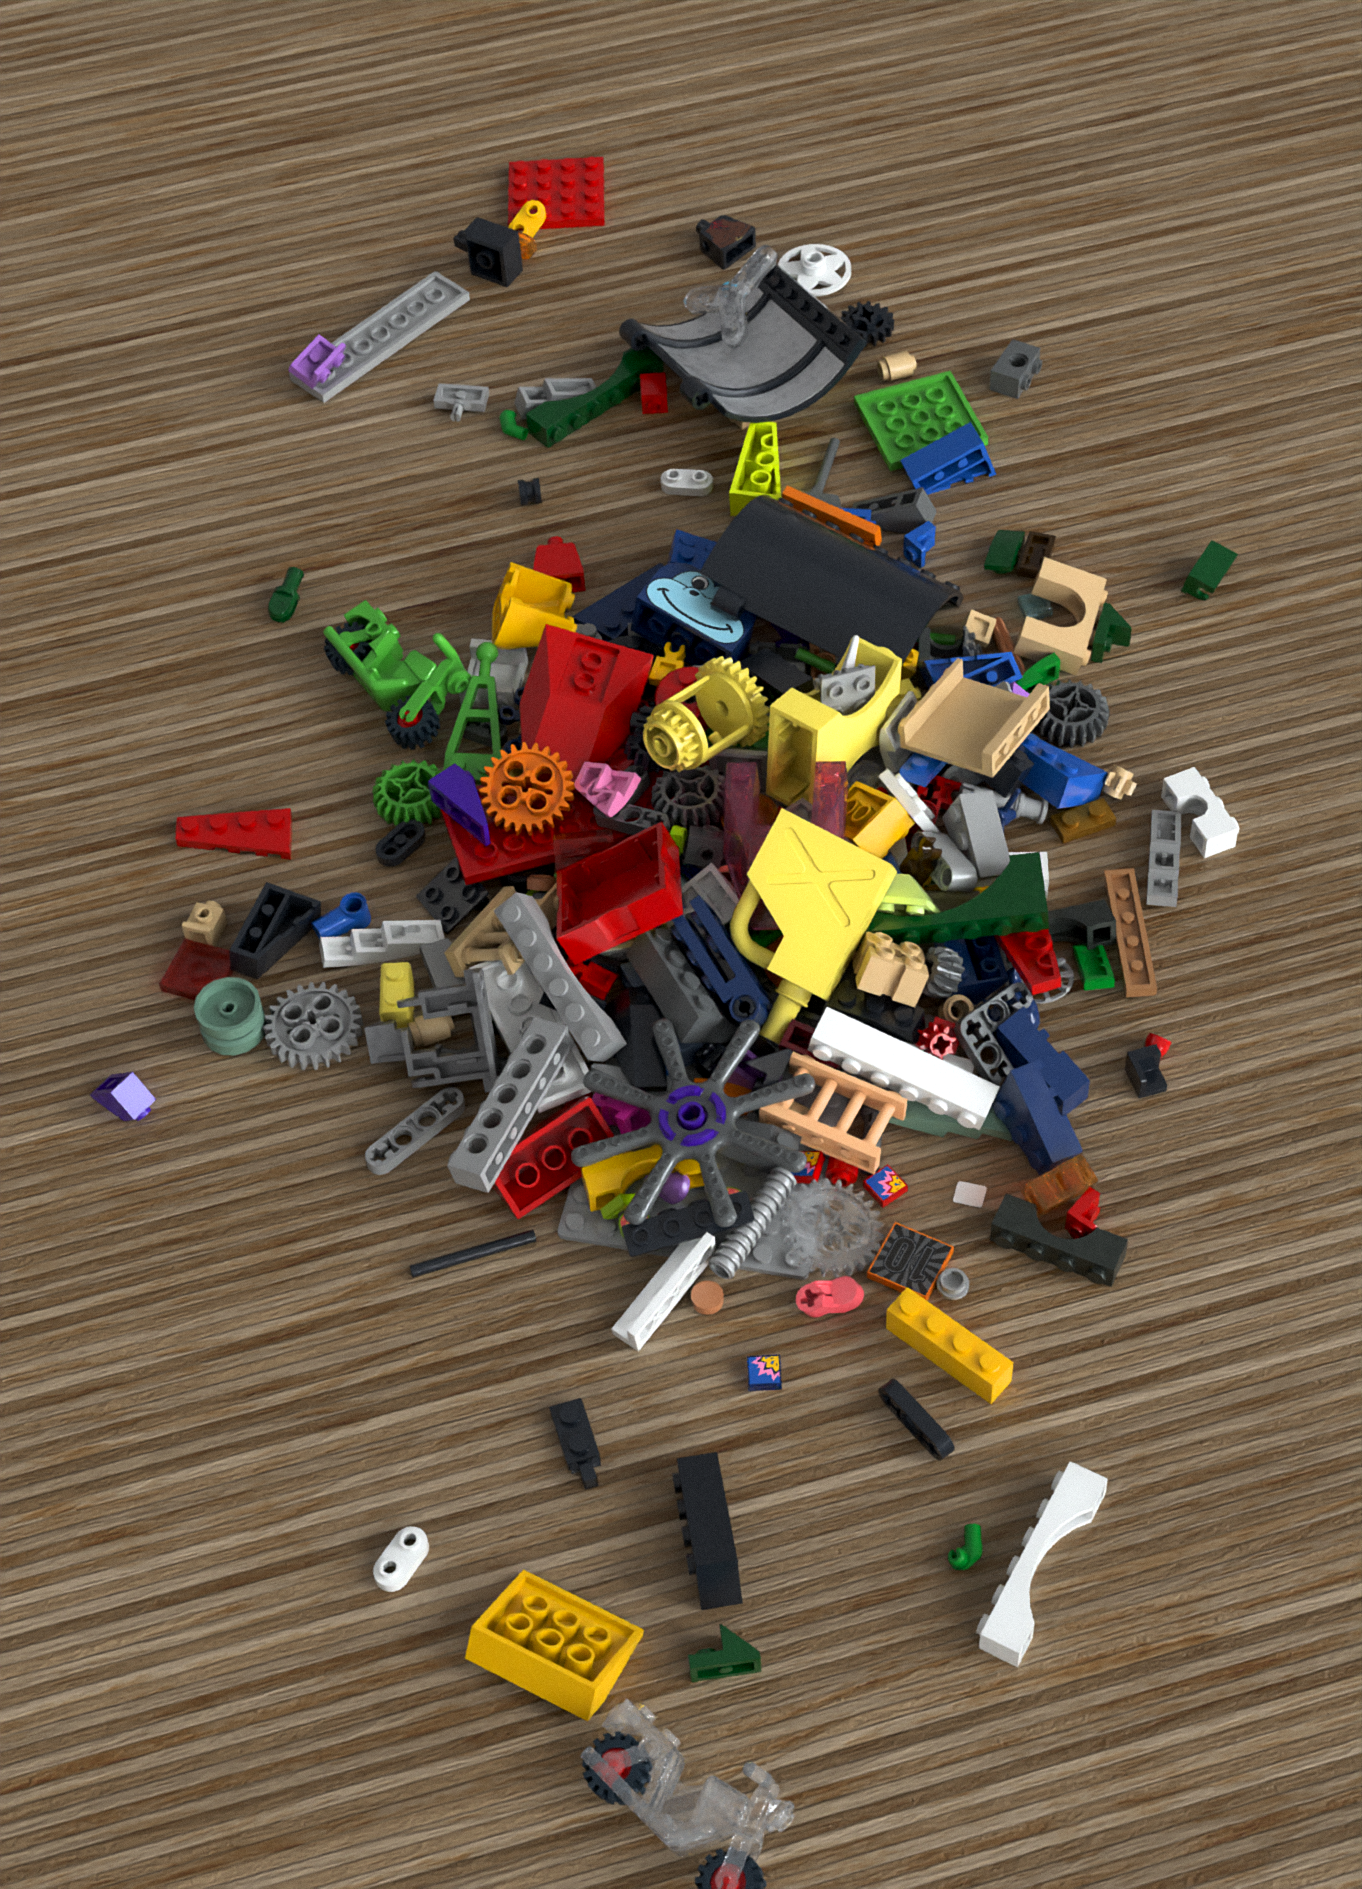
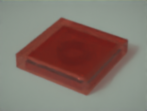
M184 939L159 983L161 991L195 1000L206 985L214 980L232 976L234 971L230 970L229 950Z

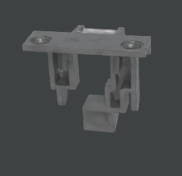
M482 967L464 970V984L420 990L418 997L397 1001L398 1008L421 1005L424 1020L470 1013L475 1040L474 1045L465 1051L439 1054L438 1047L414 1051L410 1027L397 1029L396 1020L381 1021L364 1028L371 1064L406 1060L409 1077L435 1074V1076L420 1077L412 1080V1088L483 1078L485 1093L491 1092L495 1079L501 1075Z

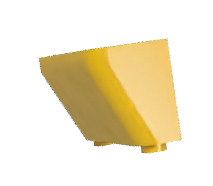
M510 562L492 610V643L501 650L538 647L545 624L576 632L577 624H574V618L567 616L565 619L564 614L566 609H571L575 594L571 593V583Z

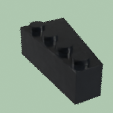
M717 1452L677 1458L678 1472L672 1473L675 1494L682 1493L683 1499L677 1500L679 1519L686 1520L687 1526L681 1527L684 1548L691 1547L692 1553L686 1554L689 1575L696 1576L701 1610L743 1604L738 1559Z

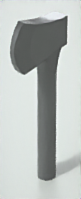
M831 438L815 484L809 492L804 491V493L840 508L841 502L837 495L823 494L824 486L840 444L839 439Z

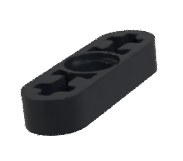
M896 1379L889 1380L878 1389L880 1398L888 1409L936 1460H943L955 1450L948 1434Z

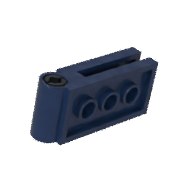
M698 895L689 901L695 910L690 914L698 927L702 928L707 934L706 940L713 951L718 953L722 960L726 959L736 977L729 980L695 924L684 913L672 919L674 925L670 929L679 942L682 941L684 946L689 949L685 952L692 964L698 967L702 974H704L701 978L709 991H713L729 1007L731 1016L739 1024L744 1020H754L759 1024L761 1030L774 1004L744 956L737 951L729 932L715 910Z

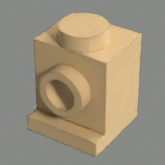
M211 900L206 901L205 904L196 902L187 922L182 924L187 944L214 950L228 923L224 908Z

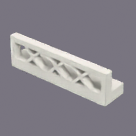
M706 1232L702 1238L679 1244L612 1327V1334L639 1351L707 1267L710 1258L714 1257V1252L717 1250L715 1237Z

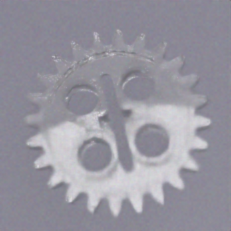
M828 1178L824 1179L821 1186L815 1179L812 1180L809 1188L805 1184H801L798 1192L793 1191L789 1200H786L783 1207L784 1211L779 1218V1221L782 1222L779 1233L786 1234L782 1243L783 1245H792L789 1252L790 1256L797 1254L801 1256L798 1265H802L805 1262L810 1263L809 1272L811 1273L817 1267L821 1268L822 1277L826 1276L828 1270H832L835 1278L840 1276L842 1270L848 1277H851L855 1269L862 1272L866 1264L870 1265L872 1263L874 1255H877L881 1248L879 1244L884 1238V1235L879 1233L884 1223L876 1221L880 1211H870L874 1201L864 1202L862 1200L864 1191L854 1194L853 1184H850L846 1189L842 1188L840 1179L837 1180L835 1186H831ZM830 1206L836 1207L839 1211L833 1210ZM805 1220L811 1221L814 1225L807 1224ZM849 1230L856 1232L858 1236L851 1234ZM824 1245L832 1247L833 1250L827 1249Z

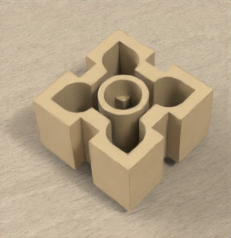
M866 931L852 962L854 973L857 974L855 977L857 989L878 996L885 994L891 996L893 1001L916 1007L929 977L927 965L924 964L925 956L923 950L912 942H900L898 945L892 943V938L885 933L876 932L874 934Z

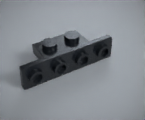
M740 1191L729 1195L737 1214L735 1223L729 1227H720L716 1224L710 1203L706 1199L691 1202L688 1204V1207L682 1209L669 1208L657 1213V1216L647 1218L639 1225L627 1224L622 1226L630 1257L640 1256L703 1237L706 1232L712 1235L753 1223L754 1215L747 1192Z

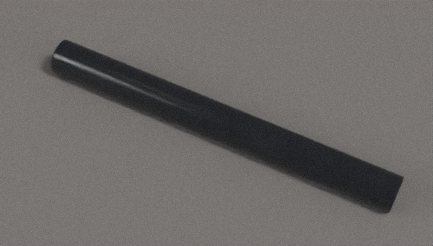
M532 1229L409 1265L412 1277H418L537 1242L536 1236Z

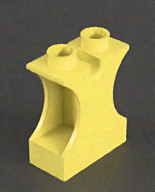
M859 638L855 667L859 664L876 666L875 695L866 705L851 715L843 716L840 712L821 703L820 690L816 689L808 693H801L791 688L770 705L766 779L767 795L787 806L804 798L820 811L834 800L843 779L855 762L868 750L879 745L880 730L896 709L892 700L899 694L901 658L885 647H877ZM851 640L846 649V652L844 653L841 661L839 662L835 670H841L846 655L848 653Z

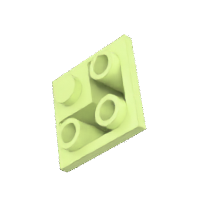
M909 874L895 875L877 909L878 912L897 916H924L941 912L920 884Z

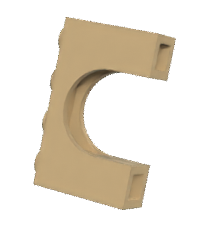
M1044 557L1031 594L1067 608L1074 615L1077 625L1058 627L1026 616L1013 653L1036 662L1055 653L1060 659V670L1077 675L1081 665L1086 667L1091 655V651L1087 650V647L1093 644L1096 630H1093V626H1098L1102 612L1098 608L1099 606L1103 607L1108 595V591L1104 590L1107 579Z

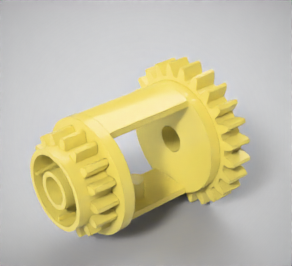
M723 656L711 659L698 668L699 672L695 674L696 682L654 707L651 716L646 718L648 722L643 726V741L649 755L658 765L670 769V771L675 769L678 772L683 769L692 770L731 745L736 746L740 744L742 748L746 745L751 746L766 736L765 732L769 730L767 724L770 718L766 714L770 712V708L765 706L764 702L768 698L760 693L764 688L756 686L757 677L750 678L749 669L741 670L739 661L733 664L731 657L724 659ZM693 695L696 696L701 716L714 731L708 737L713 744L709 748L700 722L687 707L681 704Z

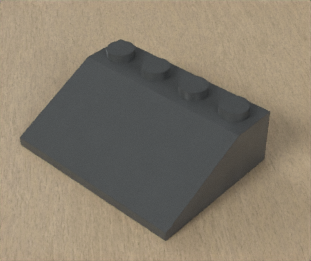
M653 928L638 935L627 951L626 956L665 1018L673 1023L676 1036L680 1042L729 1043L740 1024L731 1016L729 1007L722 1002L721 998L716 996L713 991H709L701 978L704 974H702L698 967L692 964L685 953L689 949L684 946L682 941L679 942L675 935L667 929Z

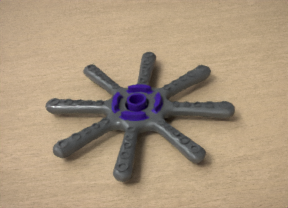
M659 1019L653 1023L652 1032L672 1081L670 1091L664 1095L655 1096L599 1070L587 1072L583 1078V1084L587 1089L644 1109L651 1114L652 1119L646 1127L574 1148L571 1152V1161L577 1167L582 1168L648 1144L659 1145L663 1152L660 1159L624 1211L626 1221L633 1225H639L647 1218L674 1167L683 1160H695L700 1166L714 1221L720 1227H729L735 1223L737 1214L716 1163V1152L725 1146H735L790 1172L797 1173L802 1171L807 1163V1157L804 1153L741 1131L736 1127L735 1122L740 1115L746 1112L812 1093L815 1088V1080L810 1074L803 1073L742 1096L729 1097L724 1092V1086L757 1039L760 1032L759 1024L754 1020L742 1021L710 1078L704 1082L695 1083L687 1077L673 1023L669 1019Z

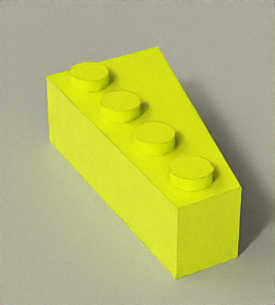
M776 422L749 424L729 491L730 516H737L750 501L759 495H769L777 500L781 497Z

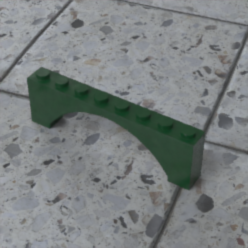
M1040 852L1009 855L1010 862L1001 875L982 893L962 905L940 913L924 916H897L876 911L866 931L874 934L876 932L885 933L892 938V943L898 945L900 942L904 943L906 941L917 945L930 942L944 943L948 940L965 938L976 939L992 935L1005 936L1010 933L1038 932L1049 929Z

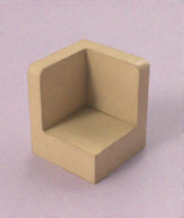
M971 609L962 621L956 640L962 638L963 626H966L970 633H975L976 639H973L974 642L986 648L997 619Z

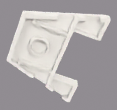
M886 769L879 775V778L924 832L942 833L932 822V819L935 817L933 812L919 798L915 790L900 773L895 775L889 769Z

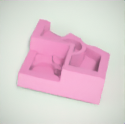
M584 762L574 785L575 789L605 816L612 818L629 801L638 787L641 778L635 772L612 770L608 764Z

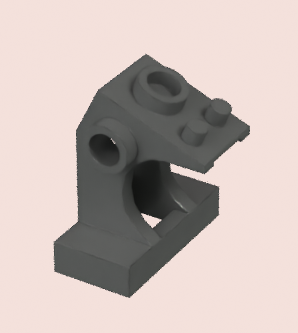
M963 626L962 638L957 639L954 645L946 646L935 643L930 638V628H925L919 637L918 662L983 655L980 644H976L973 640L976 639L975 633H970L966 626ZM918 667V688H928Z

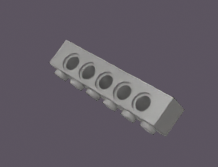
M534 1017L530 1026L524 1030L517 1048L508 1057L507 1065L501 1075L495 1079L493 1088L486 1100L480 1104L478 1114L472 1124L466 1128L461 1143L449 1157L447 1166L455 1183L489 1193L574 1046L567 1025Z

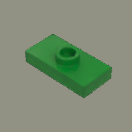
M1084 945L1073 946V957L1084 991L1114 988L1115 978L1104 946L1098 945L1095 949L1087 950V947Z

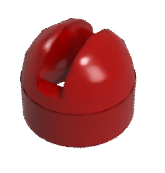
M1148 1033L1144 1047L1157 1044L1161 1057H1163L1168 1052L1172 1042L1153 1033Z

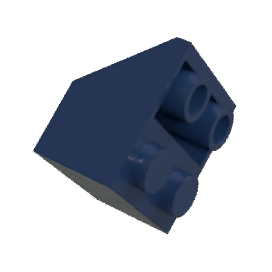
M993 935L976 939L948 940L944 943L933 942V948L938 946L942 948L947 947L963 958L962 967L965 968V971L961 974L963 981L959 982L958 991L952 992L951 996H966L973 1005H977L1008 982V975Z

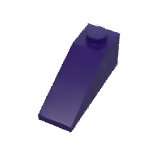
M454 763L428 781L431 801L482 844L488 846L491 844L488 823L476 789L475 779L469 771H464Z

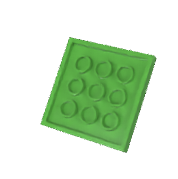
M951 371L854 396V405L890 471L903 468L900 460L969 422L972 423L984 446L988 445V436Z

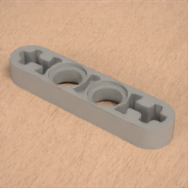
M448 1087L439 1091L373 1143L365 1153V1160L369 1171L377 1175L390 1172L457 1119L465 1110V1101L461 1090ZM448 1100L450 1102L456 1101V1104L452 1105L449 1103L446 1105L445 1102ZM426 1116L436 1119L433 1125L427 1127L420 1125L419 1121ZM401 1135L412 1137L411 1142L406 1145H398L395 1141ZM377 1156L380 1158L385 1157L386 1160L383 1162L379 1159L375 1161L374 1158Z

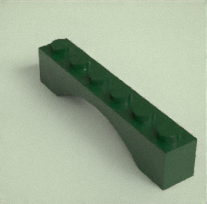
M631 347L623 352L622 360L616 371L597 388L573 398L545 401L526 413L528 433L545 447H551L635 392H638L641 389L640 374L664 373L663 360L649 347L641 351H636Z

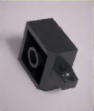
M476 217L465 230L459 231L453 238L454 246L468 253L471 275L508 287L523 271L519 232Z

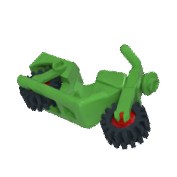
M365 600L344 615L348 622L344 623L345 628L341 629L339 625L336 627L337 632L331 626L324 629L323 633L326 637L325 654L337 672L339 671L345 675L347 671L348 675H353L380 709L387 712L385 724L398 746L401 745L404 749H407L409 746L411 750H416L417 744L420 748L425 747L423 742L427 741L430 744L433 741L431 736L437 737L438 735L436 729H440L441 726L438 715L445 707V696L448 692L450 694H459L466 691L471 675L465 670L456 650L440 633H435L432 639L447 658L438 667L433 661L416 650H412L404 661H400L403 657V649L397 639L401 635L392 623L389 625L385 623L387 619L378 607L373 609Z

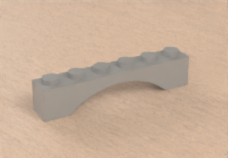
M516 892L494 910L496 916L562 1020L568 1026L569 1031L587 1059L605 1062L627 1045L612 1019L591 998L567 965L554 941L548 919L533 896Z

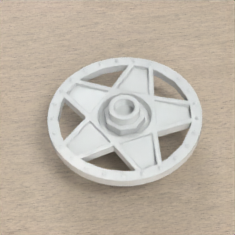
M808 244L796 247L783 255L778 263L791 277L797 278V282L815 297L828 295L840 290L847 284L851 276V263L848 257L842 251L828 245ZM821 252H827L832 255L824 256ZM801 253L800 261L788 262L792 257ZM845 265L846 271L843 278H841L835 271ZM817 284L827 286L823 289H813Z

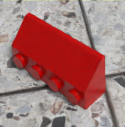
M581 1096L524 1133L519 1139L492 1186L516 1219H520L582 1177L581 1168L571 1161V1152L574 1148L614 1136L591 1097Z

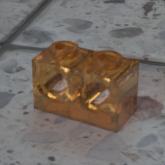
M1080 1153L1028 1182L1021 1190V1193L1026 1201L1036 1204L1037 1217L1039 1218L1084 1193L1089 1187L1092 1188L1099 1180L1083 1154Z

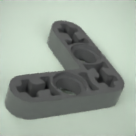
M632 765L624 770L625 772H635L641 778V781L629 801L612 818L605 816L594 806L593 812L598 826L634 835L662 821L670 834L671 826L667 814L634 805L651 784L649 770H644L642 765ZM631 818H639L635 821L626 822V820Z
M1017 982L1005 987L960 1018L954 1027L956 1038L982 1079L997 1086H1000L1001 1078L1007 1077L1014 1068L992 1032L997 1030L1000 1024L1023 1006L1027 1009L1031 1005L1033 995L1024 983ZM1020 992L1022 997L1019 999V1002L1009 1006L1005 1003V1001L1013 998L1015 993ZM990 1005L996 1006L1000 1011V1019L997 1022L992 1021L987 1015ZM973 1024L975 1026V1029L972 1031L973 1034L967 1035L965 1030L968 1028V1025ZM979 1039H984L985 1042L975 1047L973 1046V1043L978 1042ZM984 1047L989 1048L993 1052L994 1059L991 1064L984 1063L980 1057L981 1050ZM999 1065L1001 1066V1069L996 1070V1072H990L991 1069H994Z

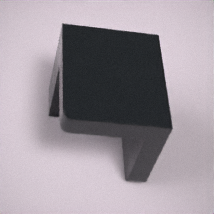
M1157 1044L1127 1052L1125 1071L1138 1099L1167 1091V1083L1159 1069L1161 1052Z

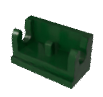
M1211 540L1188 574L1181 592L1185 594L1187 592L1200 600L1206 601L1209 596L1201 592L1199 588L1213 594L1238 554Z

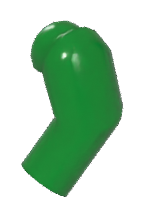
M978 1524L965 1525V1544L960 1548H956V1551L953 1549L949 1551L948 1562L953 1569L958 1571L967 1570L982 1557L981 1526Z

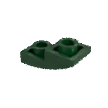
M998 530L990 545L984 570H993L997 574L1011 572L1018 562V551L1025 542V532Z

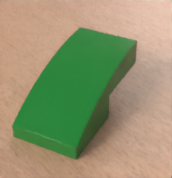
M1052 653L1041 659L1023 674V678L1019 679L1017 684L1030 694L1038 683L1046 685L1059 679V657Z

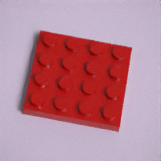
M591 156L587 158L509 162L508 227L523 205L531 200L541 202L546 210V219L539 229L605 226L603 157ZM532 209L529 213L535 214L537 213V210Z

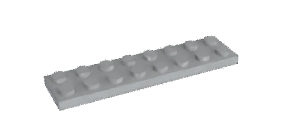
M434 271L331 343L336 348L342 342L346 345L343 352L345 359L338 368L332 367L330 370L331 374L323 384L319 382L312 389L289 372L290 380L325 403L469 301V292Z

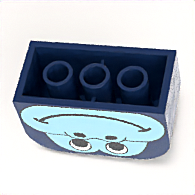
M671 563L659 569L636 597L631 630L664 649L667 642H671V652H678L681 645H685L686 656L683 661L691 666L704 665L711 659H717L720 656H723L724 659L731 657L733 664L744 660L748 652L756 615L745 610L740 619L735 622L712 610V600L718 589L723 585L699 573L700 569L690 564Z

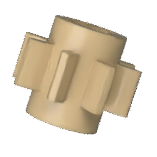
M1115 764L1111 771L1104 768L1108 775L1102 791L1120 800L1124 794L1131 796L1137 783L1131 781L1134 773Z

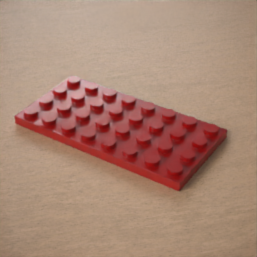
M620 749L606 764L612 770L624 771L634 764V760H627V754H624V749ZM654 771L649 772L651 784L634 804L635 806L654 810L651 804L652 786L655 785L656 778L663 776V771H659L658 774ZM508 783L502 784L503 787L509 785ZM484 785L476 786L480 801L485 798L479 792L480 788L486 787ZM527 785L526 790H523V792H527L532 786ZM550 791V792H545V793H546L547 795H551L553 792ZM573 791L569 792L573 793L574 801H566L570 805V811L561 810L564 820L560 821L554 818L555 828L553 829L547 824L543 825V834L538 831L537 827L533 828L531 836L528 835L527 829H522L520 835H517L514 826L506 832L504 829L505 822L496 826L494 822L495 816L488 817L486 811L489 807H483L482 805L488 823L491 842L488 846L482 844L440 809L466 885L604 850L632 835L598 826L593 812L594 805L581 793ZM507 796L504 798L503 803L513 804L517 797ZM536 801L532 804L531 807L535 810L542 809L546 803L543 801ZM631 818L626 820V822L635 821L639 818Z

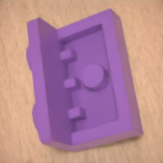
M318 335L290 364L288 371L313 389L319 382L323 384L327 380L333 366L338 368L345 359L343 352L346 345L342 342L336 348L321 335Z

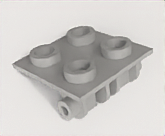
M859 664L857 667L843 668L841 672L835 670L833 675L831 673L826 675L819 674L816 679H813V685L816 690H820V702L840 712L843 716L857 712L875 695L876 666Z

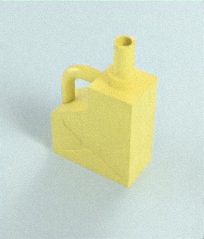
M783 808L779 812L747 873L750 881L737 903L730 921L731 940L737 951L749 961L783 978L778 988L775 989V992L779 993L759 1032L760 1035L777 1044H780L791 1020L796 1018L801 1007H808L807 1004L812 994L829 1002L897 873L892 864ZM761 898L784 935L775 953L753 941L748 932L750 918Z

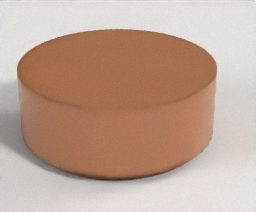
M537 874L527 877V889L549 891L557 883V879L551 875Z
M713 1281L697 1283L691 1291L693 1308L704 1315L718 1312L724 1303L721 1286Z

